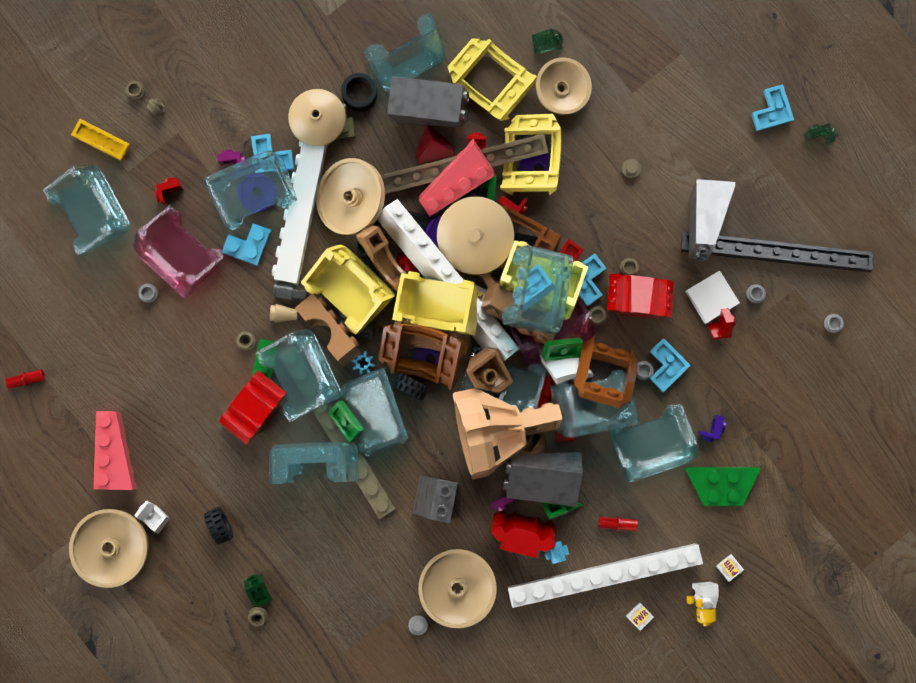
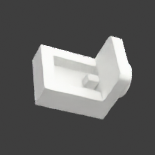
M145 501L135 514L137 519L142 520L157 534L170 520L157 505Z

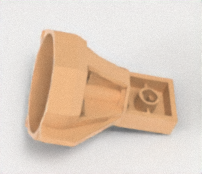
M476 388L453 393L462 451L472 480L489 476L496 468L526 448V436L559 429L563 420L559 404L547 403L542 405V408L534 409V407L522 410L523 412L520 413L517 406H512ZM483 408L489 410L491 420L486 419ZM498 446L501 459L495 462L493 447Z

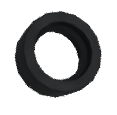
M354 73L344 80L341 94L344 103L349 108L355 111H364L373 106L377 99V87L375 81L369 75ZM357 81L367 83L371 90L369 98L362 103L352 101L348 94L350 85Z

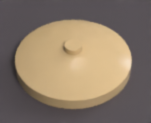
M356 158L343 159L333 164L320 180L316 194L317 210L322 222L330 230L343 235H357L370 225H373L381 214L385 200L384 183L377 169L370 163Z
M467 197L452 204L442 215L437 228V243L440 252L455 269L468 274H484L498 268L509 256L514 244V227L506 210L497 202L485 197Z
M104 509L87 515L77 524L69 542V556L77 574L91 585L102 588L117 587L135 578L144 567L149 550L148 538L140 522L129 513L117 509Z
M451 549L439 553L427 563L420 576L418 591L424 610L434 621L449 628H466L480 622L490 612L495 602L497 586L491 567L481 556L464 549Z

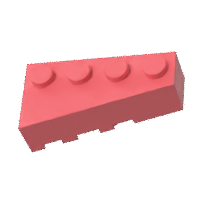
M474 139L419 195V201L429 216L495 176L493 168Z
M96 411L94 489L137 490L121 412Z

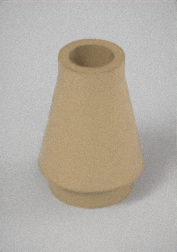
M279 304L271 305L269 320L274 321V323L291 320L297 321V310Z

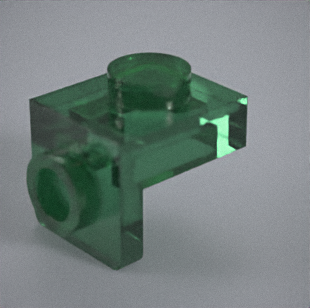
M548 29L532 35L535 54H541L553 49H563V37L557 30Z
M830 123L819 126V124L809 126L808 130L803 134L806 141L824 136L827 146L833 144L836 138L835 130L833 127L831 128Z

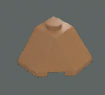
M483 348L470 358L466 372L475 388L500 393L513 383L497 350Z

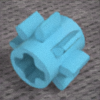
M365 351L363 355L360 356L359 354L356 360H352L353 363H356L353 370L360 369V375L363 374V371H367L370 374L369 368L375 367L371 363L374 357L370 356L368 358ZM363 358H366L365 360L366 362H368V366L364 365V368H361V365L358 364V362L362 361Z
M561 541L556 542L554 548L545 552L546 559H551L552 564L565 561V555L569 554L567 545L562 546Z

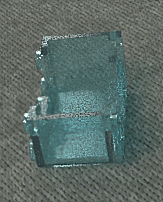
M530 245L516 248L512 260L515 262V266L519 267L516 274L518 279L517 287L513 291L514 304L508 305L503 310V325L543 334L557 333L563 324L573 257Z
M353 443L277 444L270 449V484L294 483L295 476L303 473V463H326L327 476L333 482L359 481L358 449Z

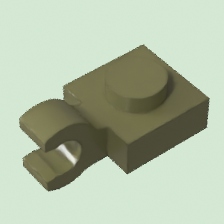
M343 104L346 113L345 126L337 139L355 137L353 117L347 118L346 104Z

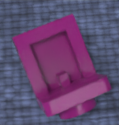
M224 150L222 154H217L220 165L237 163L239 172L245 173L244 168L247 167V161L240 151Z
M504 496L490 504L493 510L497 509L500 512L509 508L508 503L515 500Z

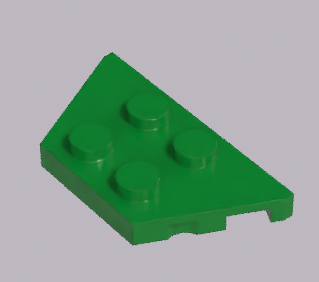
M685 467V472L688 474L703 506H743L760 472V467Z

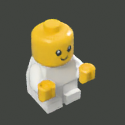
M713 582L692 583L695 595H688L686 601L688 604H694L695 601L696 607H698L696 610L697 621L703 624V626H711L712 623L716 622L715 608L719 597L718 584Z

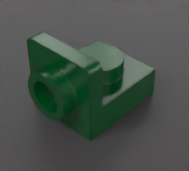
M261 573L252 575L244 581L245 591L254 608L272 601V596L264 583Z

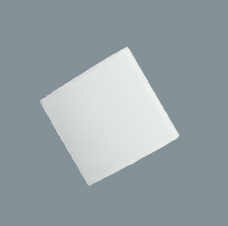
M720 271L685 291L705 324L718 317L721 309H731L740 303Z
M541 356V362L556 384L573 379L575 382L580 358L544 361ZM590 369L588 370L586 379L593 377V373L590 371Z

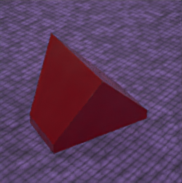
M426 125L415 152L418 164L455 156L452 143L430 125Z

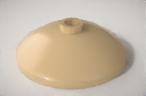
M563 57L547 62L540 69L536 78L535 88L539 101L546 109L556 114L568 115L579 111L585 106L591 95L592 83L590 75L583 65L573 59ZM558 86L563 87V92L558 90Z
M312 89L303 92L293 101L289 109L288 120L293 134L301 142L311 146H323L333 142L340 136L345 126L346 113L342 102L333 93L322 89ZM314 112H319L318 117H313L312 115Z

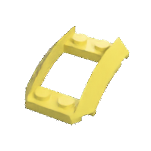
M471 39L448 66L453 84L463 85L469 92V98L500 121L509 119L508 115L529 90L535 89L537 76L526 71L524 67L493 44L490 39L487 41ZM485 54H488L495 62L514 76L493 102L481 95L464 80Z
M553 114L516 115L511 120V125L505 128V143L517 141L518 135L551 134L549 171H517V161L506 163L503 166V181L500 189L512 196L513 192H549V195L557 190L561 161V127Z

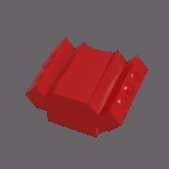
M610 274L607 310L617 312L619 315L649 319L656 317L672 318L674 281L634 275Z
M258 370L236 396L227 411L221 416L219 423L247 445L258 433L262 432L276 414L287 392Z
M504 510L494 513L491 532L497 541H501L500 549L539 558L540 551L547 552L556 546L557 529L551 520L543 524L539 517L531 518L519 515L516 511L508 516Z

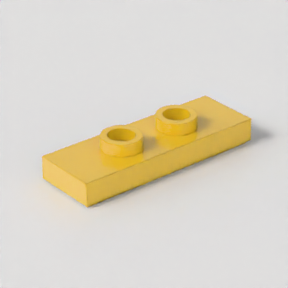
M79 119L71 134L74 138L123 162L131 147L129 143L82 119Z

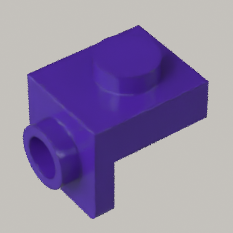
M714 415L710 433L698 432L699 436H703L702 440L713 442L714 439L719 440L721 433H724L726 428L725 417Z

